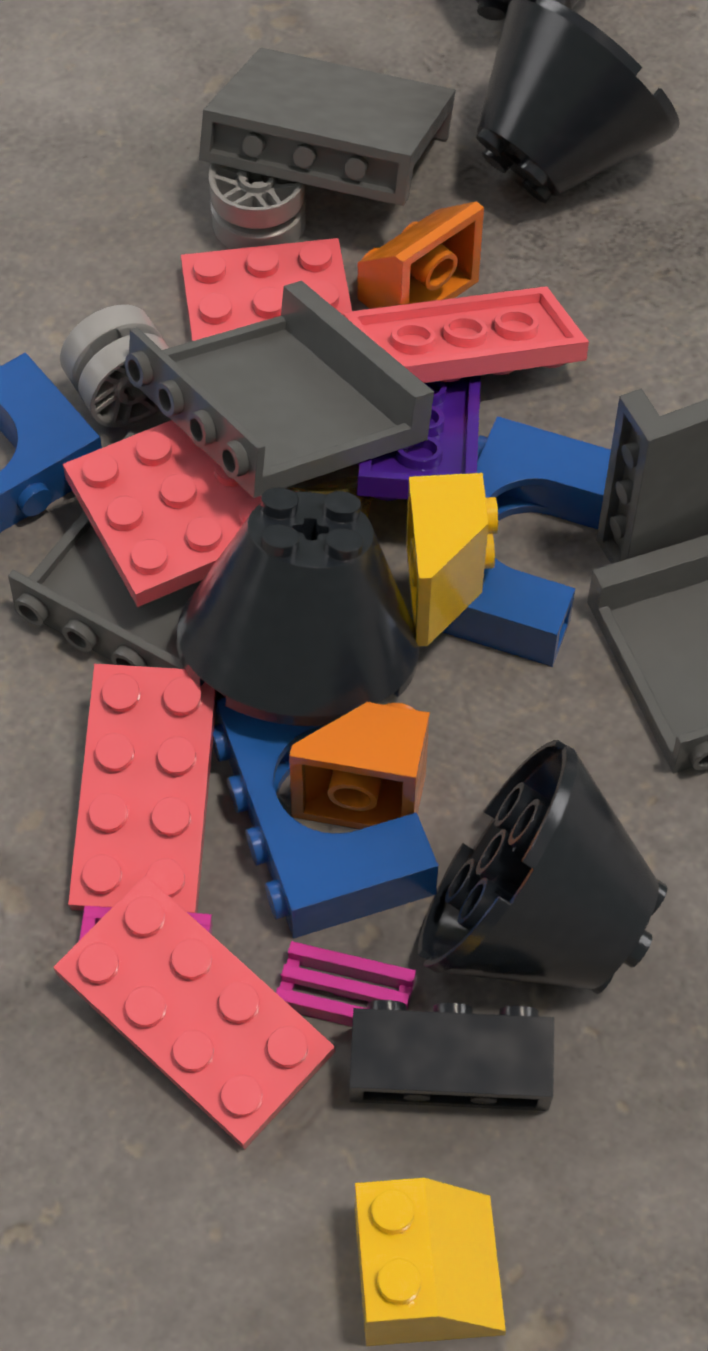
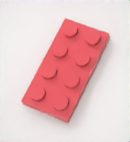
M547 286L343 312V316L423 383L435 381L455 382L464 377L486 374L506 375L515 370L536 367L557 368L565 363L586 361L589 341Z
M94 664L68 902L71 910L84 911L85 905L113 907L146 875L187 913L198 912L217 690L213 689L206 682L199 687L185 669Z
M146 875L53 967L56 974L244 1150L335 1053V1046Z

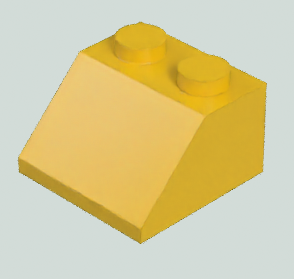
M483 473L409 477L406 552L416 642L419 647L428 646L482 593L484 569H492L495 566L493 534L498 533V507L496 497H485Z
M428 1178L355 1183V1221L366 1346L505 1335L506 1328L490 1196Z

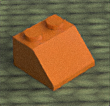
M476 201L437 209L421 221L409 224L401 234L380 248L370 250L358 262L357 299L369 309L452 299L479 282L484 207Z
M366 702L294 743L291 746L289 755L292 817L363 829L416 812L418 814L426 777L430 712L418 711L403 703L383 705Z

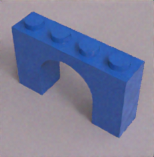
M26 352L0 366V431L16 448L12 459L0 471V533L28 516H35L41 513L49 504L71 492L72 489L65 478L63 464L102 448L100 436Z
M497 416L489 436L480 435L478 437L477 473H483L485 497H496L498 521L519 513H543L598 529L611 449ZM495 558L494 568L484 569L482 593L442 633L553 667L571 621L575 588L515 570Z
M226 698L216 700L218 724L214 725L213 749L219 762L229 760L234 776L227 777V784L234 808L237 813L248 812L253 828L246 829V837L252 858L256 866L266 863L272 881L265 883L271 911L276 920L286 917L293 939L427 898L437 893L438 863L417 812L352 832L325 833L300 824L283 808L277 795L281 785L290 774L289 755L291 746L324 726H295L268 722L227 707Z

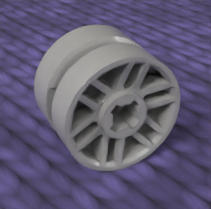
M211 163L209 168V190L212 228L214 234L224 246L229 249L295 243L300 239L306 227V184Z
M114 305L89 315L69 333L60 352V364L63 371L79 393L93 418L98 423L107 427L130 426L160 411V408L139 388L135 387L127 376L125 358L129 354L130 329L138 327L162 350L169 348V346L162 339L161 334L147 313L133 305Z

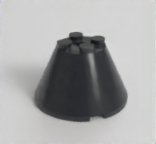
M512 0L509 3L477 127L478 134L476 138L485 147V150L482 152L484 159L502 173H506L510 168L523 178L522 186L534 198L546 203L552 195L558 196L669 140L678 130L680 122L677 112L665 92L658 88L652 94L636 76L643 67L619 44L581 15L555 0H537L536 3L527 0Z
M282 487L266 490L261 496V503L252 511L187 600L181 611L177 627V650L186 672L199 687L206 682L213 689L225 695L227 707L250 717L273 723L295 726H324L366 702L378 703L393 693L399 697L411 683L416 672L419 657V646L416 642L414 624L373 527L365 514L360 511L361 502L355 495L344 491H335L327 495L314 492H293Z
M559 740L550 741L533 752L501 786L483 810L484 813L493 819L473 849L462 843L449 865L432 900L419 939L418 955L426 959L423 965L432 971L444 974L589 989L599 994L608 986L615 972L623 963L633 968L647 953L652 942V934L645 929L651 916L658 910L665 899L668 889L667 885L656 879L574 748L567 746Z

